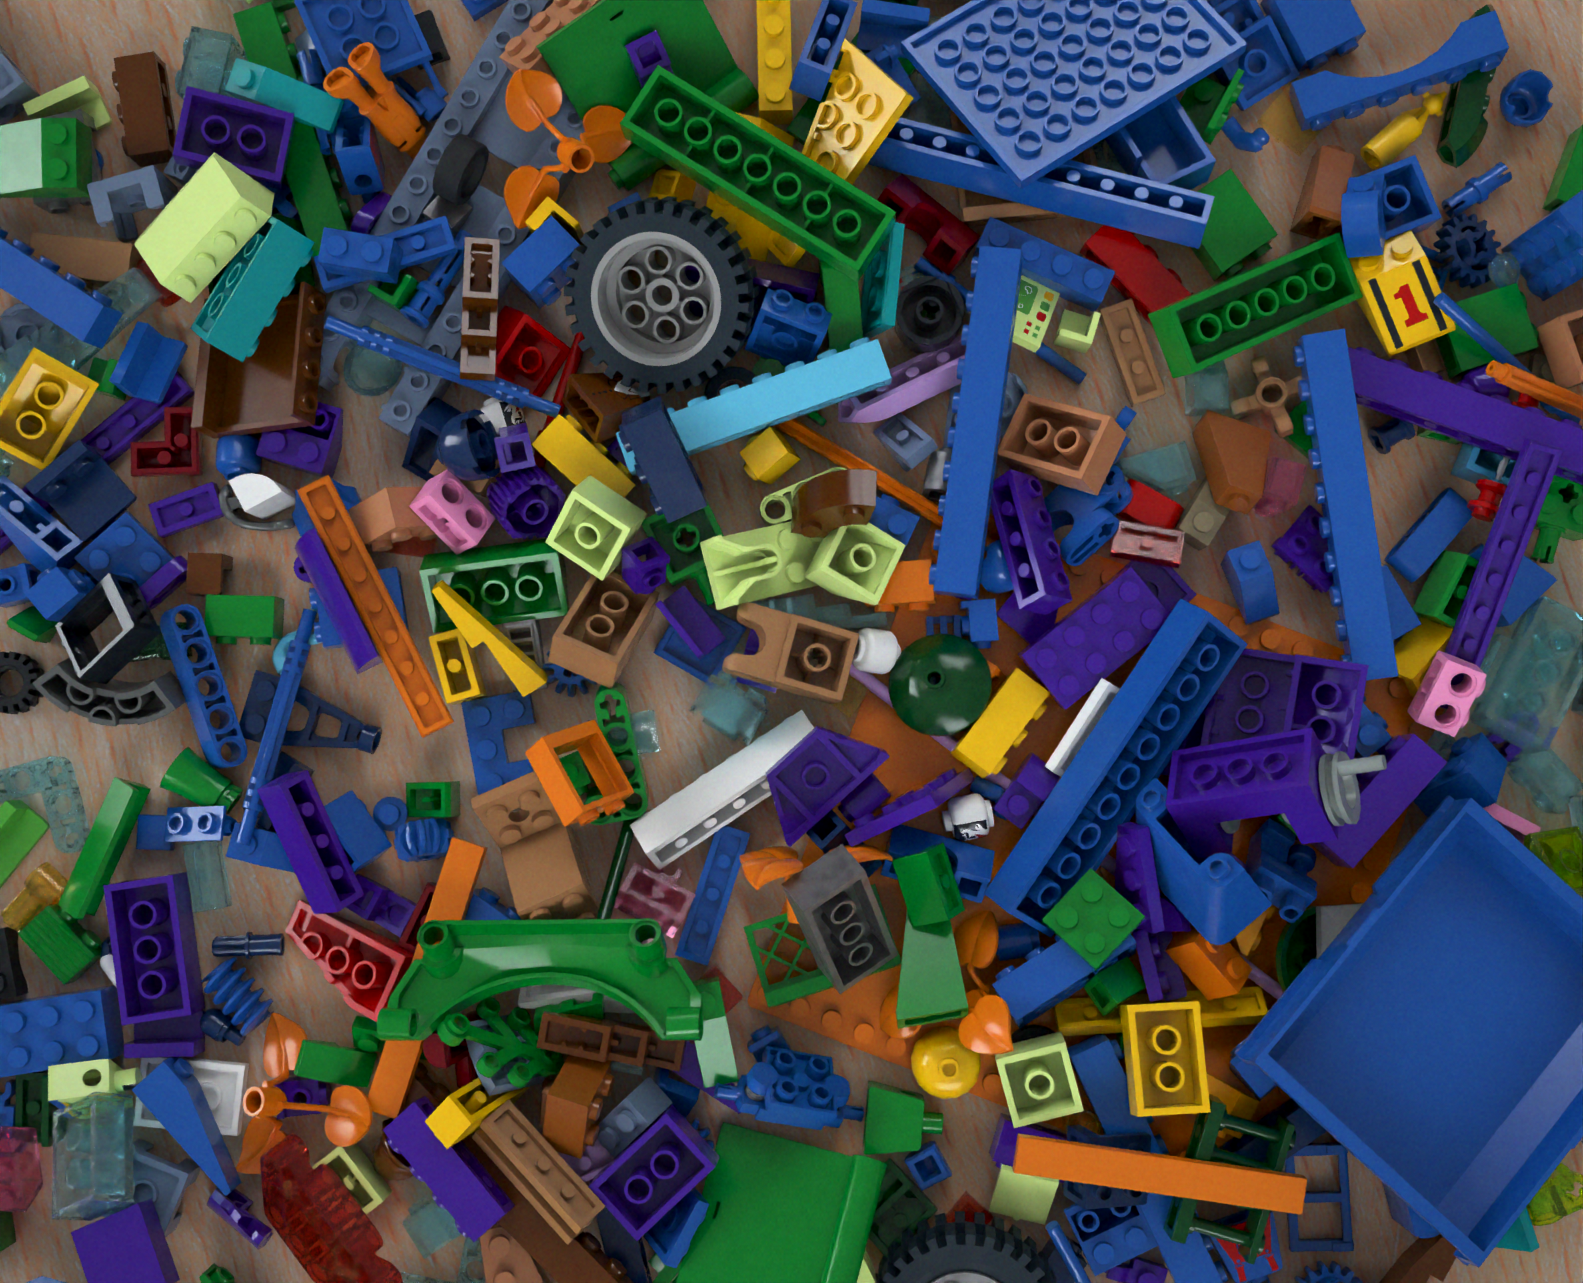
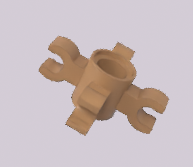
M1264 355L1251 359V369L1258 382L1256 394L1230 403V410L1234 419L1241 420L1252 413L1260 411L1266 416H1272L1280 439L1292 435L1294 427L1286 412L1288 399L1299 396L1298 381L1302 380V375L1284 382L1277 377H1272ZM1269 391H1276L1281 395L1280 400L1274 403L1266 402L1262 397Z

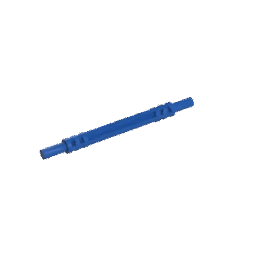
M330 315L326 320L325 329L356 340L359 346L521 409L526 406L554 418L558 416L561 405L530 394V390L496 376L495 381L460 379V362L366 325L361 328Z
M303 609L295 639L290 640L242 808H245L236 838V843L250 846L259 812L264 810V805L257 789L272 781L311 648L308 642L317 612L310 609Z

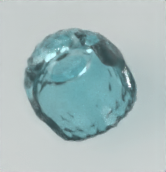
M356 345L348 352L344 361L343 371L345 382L354 393L365 397L380 396L389 391L396 384L403 367L402 362Z

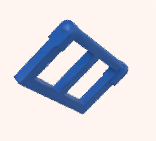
M1339 1142L1309 1143L1285 1160V1172L1295 1174L1294 1156L1337 1155L1339 1191L1305 1192L1304 1203L1340 1202L1342 1238L1299 1239L1298 1215L1287 1213L1289 1250L1291 1252L1354 1251L1348 1150Z

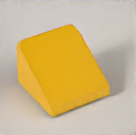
M660 169L656 172L648 198L658 197V199H663L669 196L677 197V202H682L686 199L691 200L696 182L679 171Z

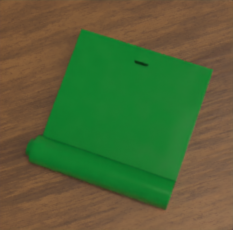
M601 0L536 46L582 122L585 114L598 105L614 106L627 113L642 89L631 65L625 45L657 30L669 56L670 66L675 76L737 113L742 112L759 99L753 83L738 68L703 0ZM632 143L621 156L608 162L611 170L607 174L618 190L624 187L629 192L667 164Z
M723 1122L715 1147V1152L720 1157L716 1167L707 1175L702 1191V1196L710 1205L707 1208L704 1221L698 1226L690 1241L688 1252L683 1256L676 1283H857L887 1164L862 1155H853L852 1157Z

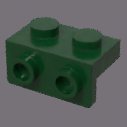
M48 1070L16 1075L15 1144L41 1143L42 1147H51L62 1141L67 1128V1120L62 1110L48 1102Z

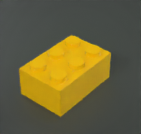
M1199 1001L1120 1005L1130 1114L1144 1117L1211 1112Z

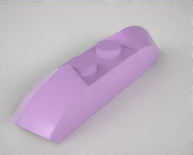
M962 335L956 337L943 349L925 352L889 369L892 377L891 384L839 402L838 422L855 424L880 421L960 384L962 380L957 379L959 358L965 359L966 346L961 345Z

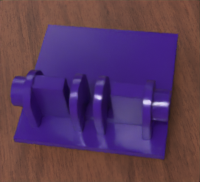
M1309 504L1286 533L1276 539L1271 547L1275 550L1273 554L1278 555L1285 563L1292 561L1288 566L1291 570L1296 566L1299 568L1296 573L1298 577L1304 573L1301 578L1311 586L1313 591L1317 589L1320 593L1323 591L1326 593L1334 582L1332 572L1328 573L1326 571L1324 553L1329 552L1327 538L1321 537L1319 529V518L1323 516Z

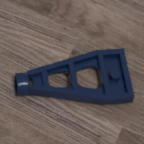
M259 670L255 671L239 723L245 739L261 743L280 676ZM299 686L295 701L308 709L309 717L304 729L300 731H286L282 746L357 748L370 754L375 753L382 734L380 727L362 722L307 688ZM325 713L340 720L342 724L338 737L329 738L315 734L320 714Z

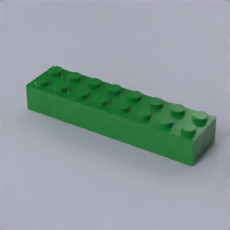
M657 65L620 122L626 139L856 282L860 280L895 225L896 212L659 65Z

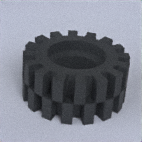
M11 651L9 653L0 652V678L9 670L18 671L23 678L22 689L16 695L6 696L0 690V713H25L30 711V706L35 707L39 703L36 701L38 697H43L32 683L41 677L44 671L37 666L39 663L31 659L30 656Z

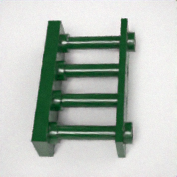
M1209 1094L1211 1112L1197 1113L1184 1158L1282 1172L1287 1152L1291 1151L1295 1145V1125L1281 1115H1278L1275 1127L1230 1115L1225 1109L1226 1105L1217 1096ZM1226 1128L1270 1141L1265 1161L1262 1162L1217 1148L1215 1142L1219 1130L1222 1131ZM1173 1196L1163 1228L1172 1241L1185 1244L1188 1233L1192 1234L1195 1231L1238 1244V1252L1245 1261L1253 1265L1255 1264L1257 1254L1260 1255L1265 1246L1266 1237L1264 1230L1270 1210L1237 1206L1250 1210L1243 1231L1199 1218L1195 1213L1198 1200Z

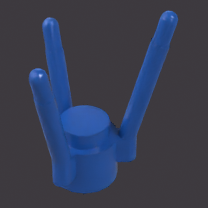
M428 61L422 65L434 87L433 90L427 86L417 92L401 76H398L396 81L403 89L395 83L394 86L398 94L419 116L423 115L429 123H433L439 119L445 109L447 102L444 98L448 93L441 86Z

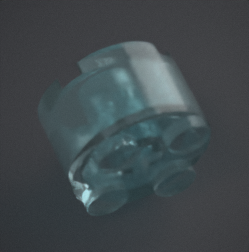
M720 670L716 676H709L690 707L689 712L696 716L698 711H700L701 715L705 717L702 722L736 741L738 736L743 737L742 745L748 746L769 712V709L766 707L767 698L751 688L746 693L737 687V680Z

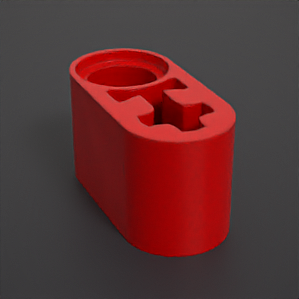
M1127 479L1132 488L1133 497L1131 502L1116 515L1155 537L1168 540L1185 509L1177 502L1145 484L1133 479Z

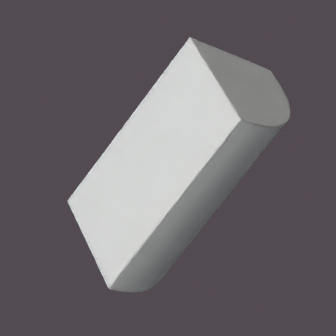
M248 473L229 480L244 511L263 520H267L295 505V493L266 476Z

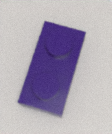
M210 482L148 504L159 537L165 538L224 517L219 504L220 491L217 483Z

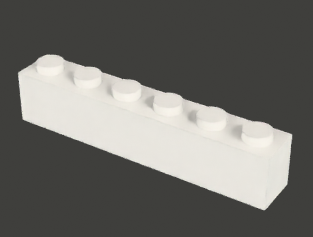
M800 710L793 716L786 718L781 724L766 734L759 736L753 743L738 753L729 756L723 763L708 773L701 775L696 781L671 795L668 800L650 812H646L638 820L630 824L643 851L659 870L772 795L766 772L814 729L805 713Z

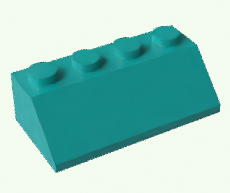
M271 216L231 259L190 329L207 343L243 363L246 356L250 357L256 351L259 345L258 336L264 326L269 327L277 315L276 306L281 298L287 297L295 285V279L293 278L300 267H305L313 255L311 248L315 242Z

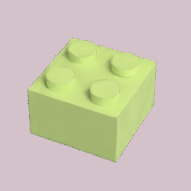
M589 475L572 489L545 543L603 581L621 563L622 548L631 544L647 513Z
M1061 1031L1013 1043L1014 1050L1012 1052L995 1055L1014 1128L1084 1111L1066 1042Z

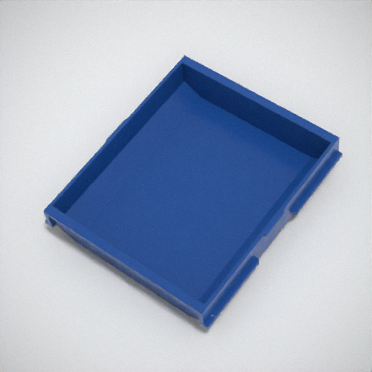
M1447 795L1372 885L1373 893L1322 955L1318 959L1310 960L1234 1054L1244 1063L1258 1066L1266 1076L1400 1199L1457 1249L1453 1254L1466 1266L1471 1264L1479 1268L1570 1149H1574L1583 1138V898L1472 798L1454 800L1450 795Z

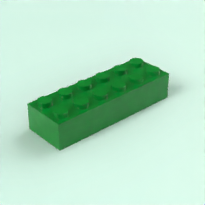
M1338 232L1313 241L1151 312L1148 316L1172 378H1177L1209 367L1363 297Z

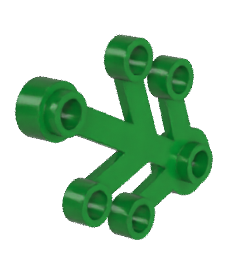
M493 997L481 1000L476 1006V1012L482 1019L488 1022L496 1034L470 1025L468 1018L461 1013L447 1015L437 1027L439 1038L449 1046H458L464 1039H468L500 1050L496 1053L486 1052L477 1061V1070L484 1077H493L502 1066L517 1057L530 1060L527 1064L522 1062L516 1063L508 1072L510 1083L518 1088L524 1087L536 1074L542 1077L556 1075L564 1065L561 1053L536 1048L538 1036L528 1025L531 1017L526 1009L515 1007L508 1014L506 1024L498 1014L501 1009L500 1004ZM510 1028L518 1031L527 1044L522 1043Z

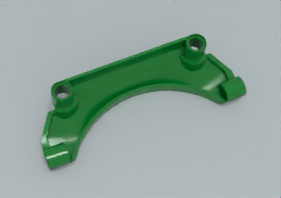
M651 918L428 921L419 928L417 933V941L424 952L423 958L413 961L390 995L387 1008H382L377 1018V1035L379 1040L420 1041L434 1033L447 1015L459 1013L493 995L535 985H567L592 990L622 1003L641 1017L660 1040H702L704 1026L702 996L678 959L666 958L667 947L661 927L657 921ZM651 938L654 939V940L651 941L650 943H646V944H643V943H642L643 941H645V940H647V939H651ZM441 940L440 943H438V944H436V945H433L435 942Z

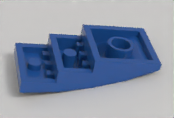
M1206 0L1247 43L1244 54L1214 71L1220 83L1226 87L1238 68L1244 70L1239 81L1244 84V87L1235 101L1241 111L1246 110L1300 76L1271 15L1264 17L1256 0Z

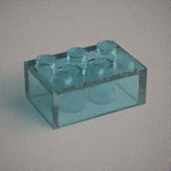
M93 1092L53 1112L52 1219L91 1221L134 1202L133 1158L135 1146L133 1144V1122L135 1112L133 1110V1095Z

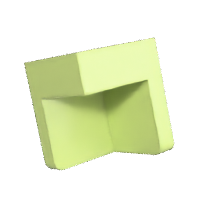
M1064 309L1053 344L1086 353L1092 345L1101 313L1094 311L1089 317Z

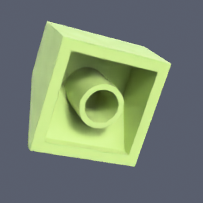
M869 522L867 525L841 526L830 531L822 539L804 577L834 595L877 605L906 545Z

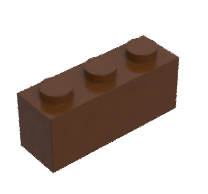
M154 51L114 58L116 71L112 72V81L120 97V103L117 104V114L120 122L124 124L125 136H122L121 141L126 156L130 157L140 167L169 163L173 156L176 129L166 64Z

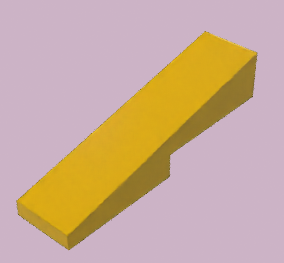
M443 580L434 585L431 592L470 647L474 648L484 641L523 698L547 683L548 674Z

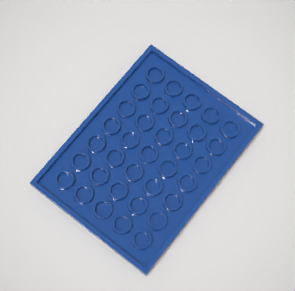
M971 0L901 42V52L1020 189L1244 54L1247 47L1246 41L1206 0Z

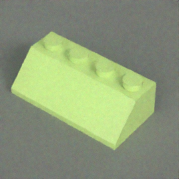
M214 152L138 237L134 245L159 283L191 303L268 221L272 214L275 193Z

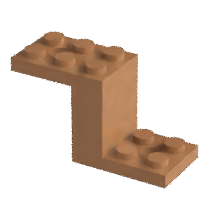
M535 771L470 799L474 812L500 848L515 908L522 920L596 919L600 904L591 891L573 829L570 825L564 827ZM516 808H522V810L518 812H511Z

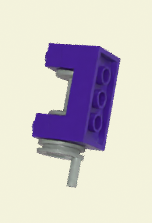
M1313 728L1174 750L1172 752L1165 806L1197 858L1210 857L1217 853L1232 854L1233 834L1239 829L1241 819L1281 814L1284 821L1292 826L1301 844L1338 840L1339 826H1344L1345 823L1350 825L1357 824L1360 818V793L1356 774L1386 770V758L1384 755L1350 760L1346 752L1343 751L1335 752L1334 755L1325 753Z

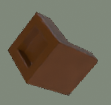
M188 552L186 594L201 597L206 594L221 595L223 592V572L232 571L233 557L222 553Z

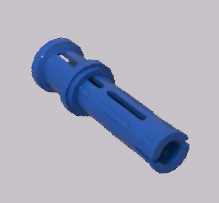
M462 229L458 231L455 242L459 252H456L457 256L447 271L444 273L456 253L441 257L428 279L422 280L416 285L417 292L409 304L402 306L400 309L401 314L413 324L424 329L427 328L429 325L428 319L437 305L444 303L446 296L444 292L464 263L465 237H474L469 232Z

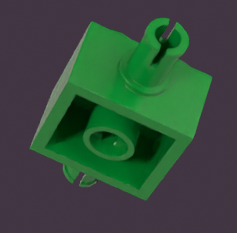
M1554 475L1534 529L1539 530L1530 557L1532 560L1538 561L1540 559V563L1553 564L1560 537L1571 541L1583 539V485Z
M708 502L706 507L671 523L667 522L664 514L660 516L654 514L645 518L642 522V527L647 537L653 536L670 556V563L666 564V576L672 587L690 578L692 580L695 579L706 600L707 606L715 604L700 542L718 535H724ZM688 532L690 536H697L692 540L693 545L687 547L685 544L679 545L683 540L682 534Z

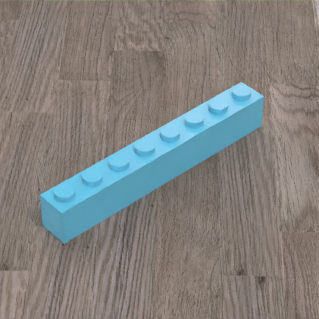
M869 337L861 338L850 343V349L839 353H837L836 349L825 351L817 355V361L806 365L804 361H798L787 365L784 368V373L772 376L771 373H764L752 379L753 384L742 388L739 387V384L731 385L719 391L720 396L707 400L706 396L697 397L688 401V407L675 411L674 408H667V411L688 455L700 453L891 384L892 377L878 339L870 341ZM617 432L616 436L628 470L635 476L637 475L634 467L636 464L634 460L635 454L633 450L627 453L620 440L619 432Z

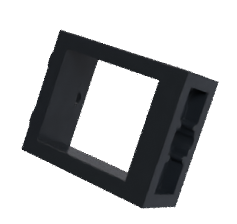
M108 573L55 625L60 635L61 643L66 649L73 664L74 672L78 675L79 679L107 684L161 632L136 580ZM114 611L123 631L99 652L91 632Z

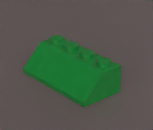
M547 539L471 548L458 555L453 551L424 555L419 572L433 633L457 629L431 592L434 585L441 580L492 625L566 616L569 611V600L563 554L546 544L545 541Z

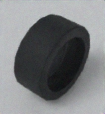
M459 134L452 139L444 150L434 173L433 190L435 194L456 205L466 203L476 191L486 170L489 156L487 146L465 134Z

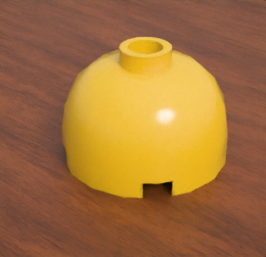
M950 1026L935 1027L915 1043L911 1054L912 1072L918 1085L928 1094L942 1099L957 1098L967 1093L977 1082L981 1069L980 1054L967 1049L961 1043L959 1029Z

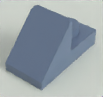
M901 412L889 418L873 432L876 438L906 472L924 461L938 448L932 437Z

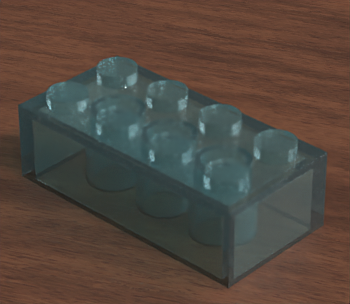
M1547 596L1538 598L1522 614L1469 721L1530 754L1548 750L1583 680V615Z

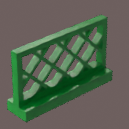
M873 884L871 887L895 945L876 885ZM787 913L744 927L769 1009L834 987L819 967L817 970L807 972L795 966L804 948L811 949L807 944L806 938L801 941L785 933L790 923L788 922ZM785 922L781 930L773 926ZM768 928L779 934L770 952L756 945L753 932ZM783 936L801 945L792 964L774 955ZM897 948L898 955L868 976L900 966L901 958ZM759 952L768 956L764 965L762 964ZM771 959L790 967L783 981L769 985L765 970ZM793 969L802 974L789 979Z

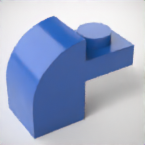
M1384 174L1348 178L1347 191L1342 194L1341 205L1342 234L1347 258L1383 255L1386 237V224L1383 214L1386 189Z

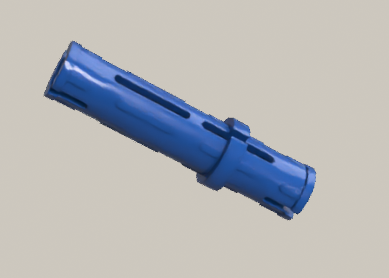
M308 49L311 63H308L305 50L298 52L296 57L299 61L304 80L303 83L327 92L323 88L325 77H323L317 51L315 49ZM336 126L333 133L316 128L322 154H330L328 140L331 141L335 154Z

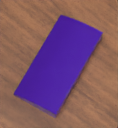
M315 528L308 530L297 541L295 550L358 675L383 663L321 537Z

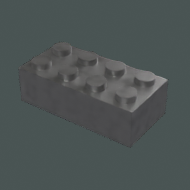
M843 844L824 854L820 859L781 884L819 969L839 994L898 955L867 874Z

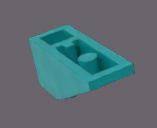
M239 58L235 60L225 87V91L236 99L294 113L296 122L333 133L344 104L343 99L334 98L320 89L270 68Z

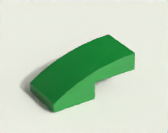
M303 1039L293 1074L318 1081L368 1088L377 1053L366 1052L359 1048L340 1047L334 1042Z

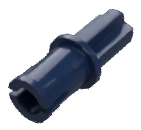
M247 932L246 935L217 936L212 942V953L215 957L245 956L248 960L252 959L253 956H283L285 950V937L283 933L253 935L252 932Z

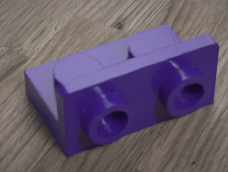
M1143 930L1134 931L1133 936L1136 941V948L1150 1003H1162L1187 997L1182 971L1165 952L1166 947L1173 938L1172 931L1154 934Z

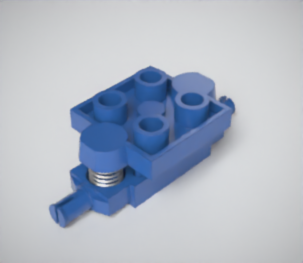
M766 1046L762 1054V1062L754 1064L747 1075H741L737 1086L717 1083L714 1089V1098L733 1100L739 1112L754 1114L755 1120L822 1130L823 1126L839 1128L843 1119L861 1122L864 1117L863 1107L846 1105L850 1096L849 1082L844 1077L834 1074L832 1057Z

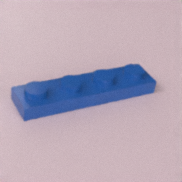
M446 215L381 235L382 237L394 238L403 249L400 270L459 252L449 219ZM318 256L313 257L323 290L326 293L370 280L329 273L317 262Z
M728 825L714 833L677 946L676 956L708 966L741 865L739 856L745 853L751 833Z

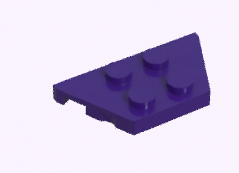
M816 726L766 772L786 844L791 847L890 757L884 749Z

